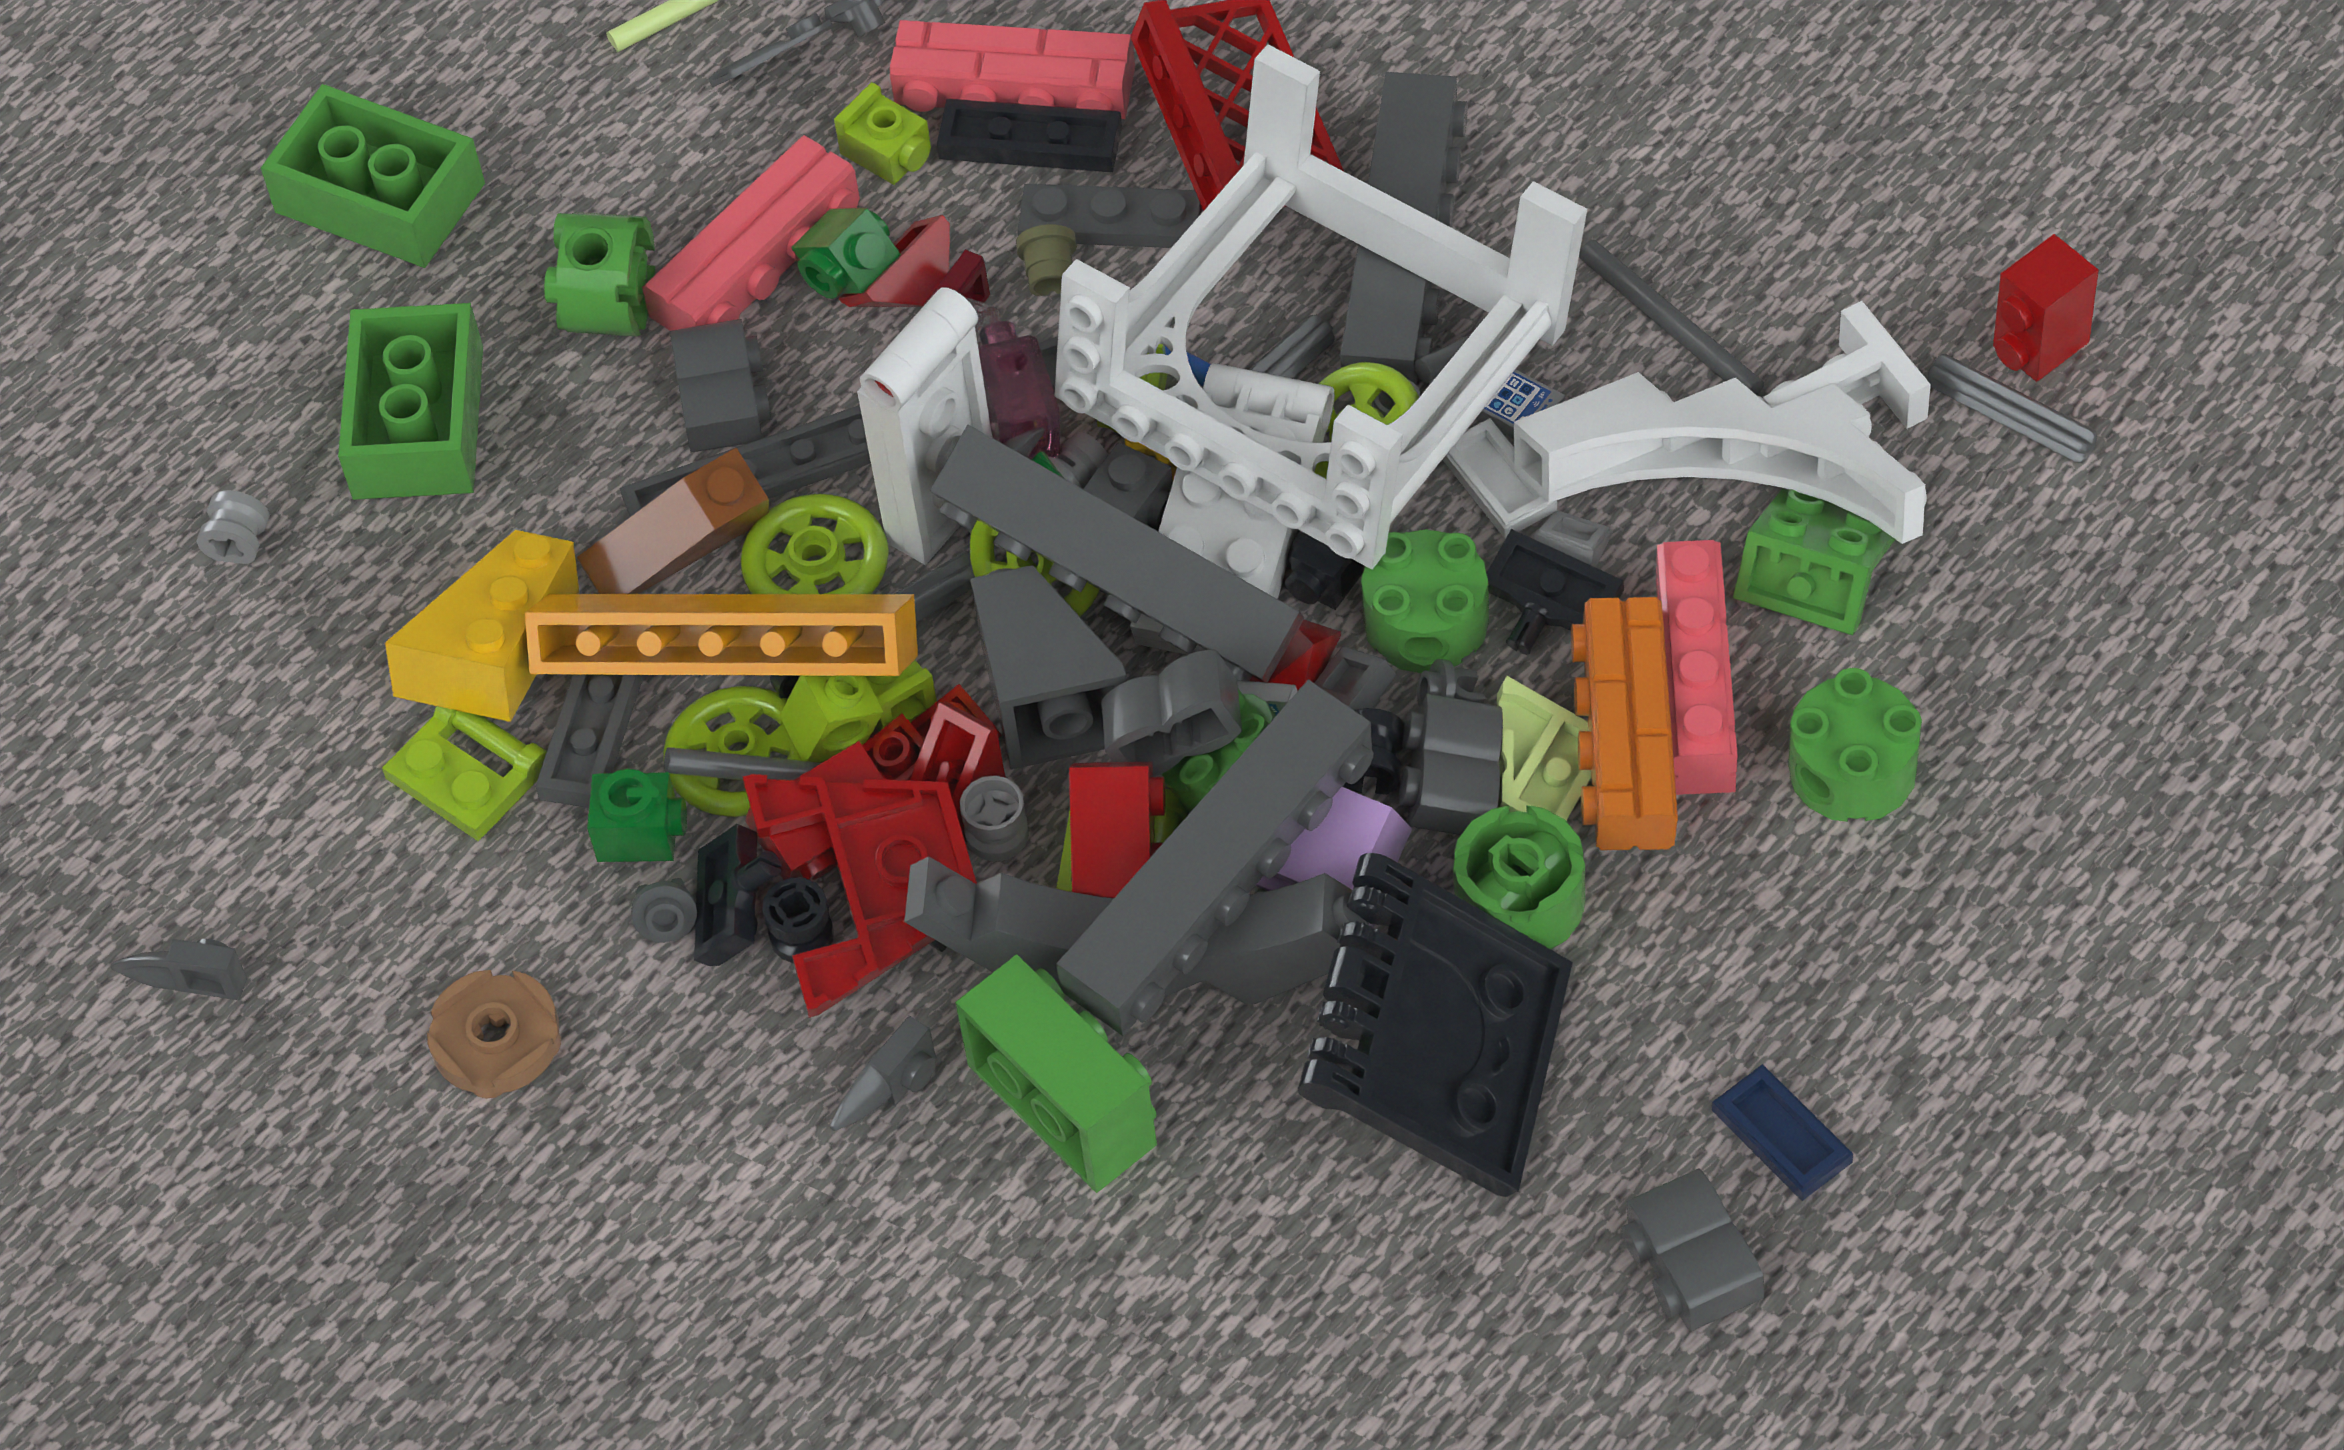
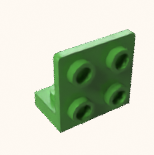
M1782 489L1748 530L1733 598L1853 636L1861 621L1873 569L1896 539L1869 520L1831 502L1802 494L1792 489Z

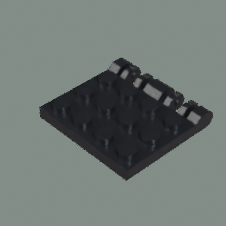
M1377 853L1363 854L1357 862L1352 881L1354 887L1352 894L1349 896L1347 907L1370 924L1389 926L1388 932L1386 934L1379 929H1373L1372 925L1369 926L1358 921L1344 922L1337 943H1340V947L1335 949L1323 991V996L1328 1002L1323 1001L1317 1017V1022L1320 1023L1319 1026H1323L1325 1030H1330L1332 1034L1343 1039L1359 1040L1358 1048L1355 1049L1348 1044H1343L1342 1041L1328 1038L1327 1036L1313 1038L1307 1058L1310 1060L1304 1064L1298 1093L1321 1108L1341 1110L1497 1196L1508 1197L1519 1192L1573 962L1391 858Z

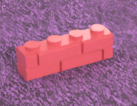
M900 20L895 40L896 47L893 49L890 63V80L894 102L919 112L930 111L935 107L945 108L947 99L1117 111L1121 112V119H1126L1135 71L1131 34Z
M803 135L642 287L649 317L672 331L737 320L740 314L754 300H764L769 297L777 287L780 276L795 261L800 260L791 247L829 209L857 208L860 196L855 169H853L851 163L831 151L827 153L822 145Z
M1714 540L1663 542L1657 545L1656 593L1658 599L1662 601L1676 795L1736 792L1737 743L1728 630L1726 625L1721 542Z

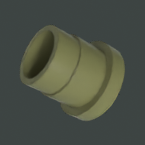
M1056 224L1039 225L1023 231L1016 239L1018 257L1025 264L1030 292L1035 296H1046L1051 291L1061 294L1062 274L1073 263L1072 255L1077 248L1074 231L1066 226Z

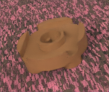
M491 970L476 971L453 982L436 999L431 1011L433 1020L429 1033L427 1032V1044L438 1071L448 1082L459 1089L473 1092L476 1096L485 1099L498 1097L505 1092H512L526 1086L539 1077L558 1053L561 1046V1036L559 1033V1018L553 1000L543 985L525 973L512 971L514 977L507 975L493 976ZM490 1022L497 1028L506 1023L510 1025L505 1031L506 1035L503 1038L493 1042L482 1041L484 1035L481 1028Z

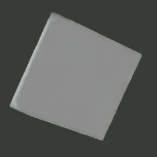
M1555 511L1538 529L1534 539L1596 567L1613 534V530L1605 525L1561 511Z

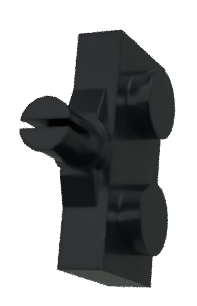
M1513 529L1510 530L1486 573L1488 592L1515 605L1522 612L1506 643L1515 651L1520 648V653L1525 655L1530 654L1531 648L1545 624L1560 626L1571 631L1572 624H1583L1584 605L1590 598L1620 599L1624 591V581Z
M735 824L698 850L694 961L707 966H720L754 944L758 921L755 916L756 892L761 885L773 877H777L782 871L778 868L782 866L781 861L772 851L766 850L757 856L758 833L742 825Z

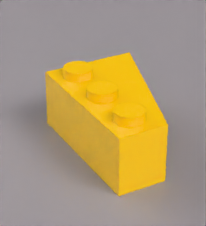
M514 530L385 642L393 697L511 722L537 675L530 674L525 612L548 594H579L574 542Z

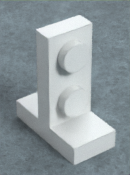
M1860 301L1841 311L1839 346L1846 354H1840L1831 358L1822 368L1796 381L1789 380L1779 384L1770 394L1763 397V401L1772 408L1833 383L1860 404L1880 395L1901 423L1908 429L1928 419L1931 384L1863 301Z

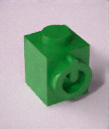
M868 208L829 209L791 247L800 259L798 261V269L803 279L818 294L829 299L837 298L841 293H863L901 255L889 238L890 231L886 223Z
M623 769L617 770L614 773L592 774L587 830L597 862L674 861L676 836H685L687 807L684 797H675L669 772L643 773L639 770Z

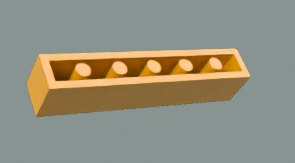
M548 594L525 612L530 674L899 676L918 657L914 594Z

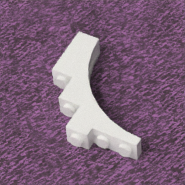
M1637 372L1514 421V472L1548 503L1593 488L1636 480L1678 477L1736 479L1792 489L1799 493L1831 502L1869 520L1903 544L1923 535L1924 506L1927 501L1926 484L1915 473L1907 470L1884 451L1880 444L1869 438L1872 429L1870 413L1866 411L1862 404L1855 402L1833 383L1771 408L1763 401L1762 397L1754 394L1736 378L1673 402L1667 393L1660 391Z

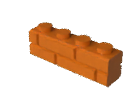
M1658 597L1628 598L1626 601H1621L1619 598H1590L1584 605L1583 624H1572L1571 626L1572 662H1584L1585 677H1575V715L1588 716L1589 730L1578 732L1579 770H1591L1592 786H1582L1581 789L1582 825H1595L1596 847L1600 850H1630L1633 846H1637L1640 850L1670 849L1672 846H1675L1678 813L1662 601Z

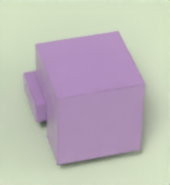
M1341 787L1332 797L1331 809L1323 822L1313 831L1304 829L1290 845L1291 853L1281 870L1272 878L1268 879L1263 876L1255 886L1271 891L1326 873L1353 890L1352 881L1359 857L1366 853H1377L1398 862L1412 829L1392 807Z

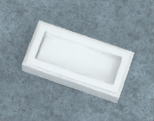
M1491 418L1466 430L1442 459L1505 539L1511 529L1519 532L1553 514L1555 511L1557 512V500L1548 503L1514 472V447Z

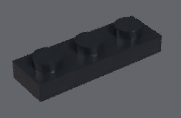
M947 99L937 140L938 157L943 160L1113 173L1122 131L1121 112Z

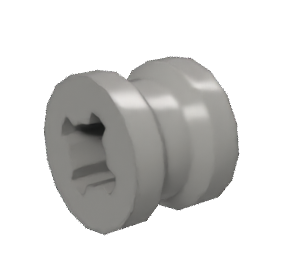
M231 490L218 491L211 497L207 509L210 521L201 526L196 540L198 547L205 555L215 561L250 564L255 560L260 546L256 536L265 531L270 517L268 508L251 495Z

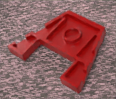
M761 774L743 776L744 787L759 838L822 821L826 823L858 935L855 939L792 955L809 1018L820 1015L935 940L904 922L910 865L930 857L977 884L948 782L864 779V783L825 782L824 777L800 776V780L768 779L767 775Z

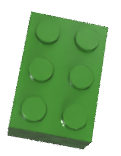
M324 84L320 86L261 166L275 213L426 268L485 184L473 138Z
M471 303L350 310L338 457L353 500L474 493L483 344Z
M1016 954L955 1002L968 1066L1096 1193L1157 1146L1154 1119L1157 1117V1114L1151 1104L1149 1086L1152 1085V1080L1149 1073L1132 1054L1126 1053L1121 1056L1108 1043V1037L1104 1029L1089 1012L1082 1010L1078 1014L1065 1002L1062 989L1046 970L1039 968L1034 971Z

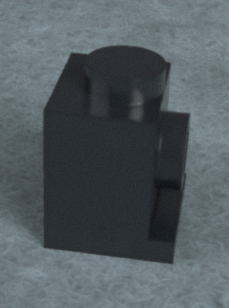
M1301 532L1294 540L1289 551L1288 562L1291 564L1292 573L1286 579L1285 585L1288 591L1303 603L1315 604L1318 601L1336 610L1362 576L1365 566L1352 558H1344L1336 554L1328 545Z

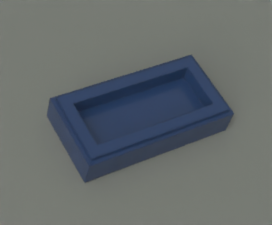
M1763 1064L1712 1102V1111L1801 1201L1805 1200L1853 1163V1153Z

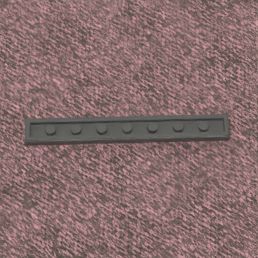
M1058 336L1038 343L1042 355L1041 363L1044 373V380L1041 373L1044 384L1043 399L1036 372V344L981 363L990 422L993 421L992 406L994 407L996 419H1000L1054 400L1052 394H1055ZM860 405L736 447L769 499L871 463ZM728 451L621 487V495L629 516L634 515L683 477Z

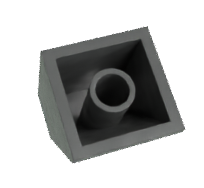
M1033 565L1017 569H998L988 575L970 578L981 646L1011 770L1104 750L1102 699L1112 689L1127 681L1123 663Z

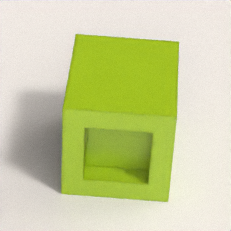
M800 675L780 713V717L801 760L823 763L858 741L862 745L866 743L881 718L883 710L866 676Z

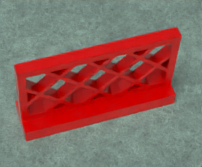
M1166 0L1144 2L1130 36L1203 211L1244 166L1245 146L1226 137L1221 124L1225 117L1248 128L1249 111L1235 104L1234 101L1242 88L1251 92L1253 75L1250 73L1254 68L1255 58L1266 47L1267 43L1294 57L1270 0H1225L1170 9ZM1256 15L1264 33L1260 42L1230 27L1233 19ZM1196 26L1215 37L1207 51L1186 41L1182 36L1180 28ZM1221 40L1251 55L1244 70L1213 55ZM1204 69L1235 84L1227 99L1204 87L1200 78ZM1316 107L1310 154L1344 171Z

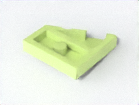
M1506 676L1497 693V706L1502 707L1503 713L1502 743L1499 757L1500 788L1497 808L1509 806L1510 813L1515 811L1526 812V805L1542 807L1567 821L1581 797L1582 786H1587L1592 778L1591 770H1579L1578 732L1589 731L1588 721Z

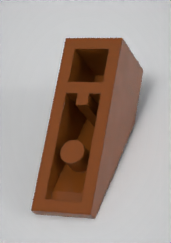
M735 447L680 479L577 556V560L598 594H639L749 531L756 521L769 513V498Z

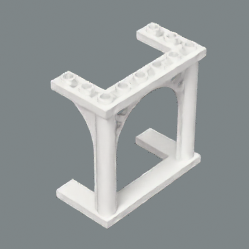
M1267 44L1254 60L1244 166L1157 265L1131 290L1130 287L1078 259L1062 274L1054 397L1062 400L1072 410L1078 413H1086L1115 429L1125 439L1139 442L1163 455L1178 468L1192 471L1220 486L1231 497L1245 500L1275 516L1286 527L1298 529L1328 545L1336 554L1344 558H1352L1364 566L1373 569L1386 553L1390 523L1539 339L1553 346L1565 331L1587 208L1533 181L1520 196L1511 256L1508 258L1311 155L1320 71ZM1284 205L1489 312L1407 412L1389 425L1347 405L1334 420L1331 442L1307 443L1273 437L1249 428L1227 415L1205 394L1192 373L1186 352V332L1196 308ZM1163 344L1171 353L1169 356L1155 353L1157 346ZM1149 373H1166L1175 377L1178 383L1170 389L1161 390L1139 377ZM1322 461H1329L1326 479L1313 472L1315 465Z

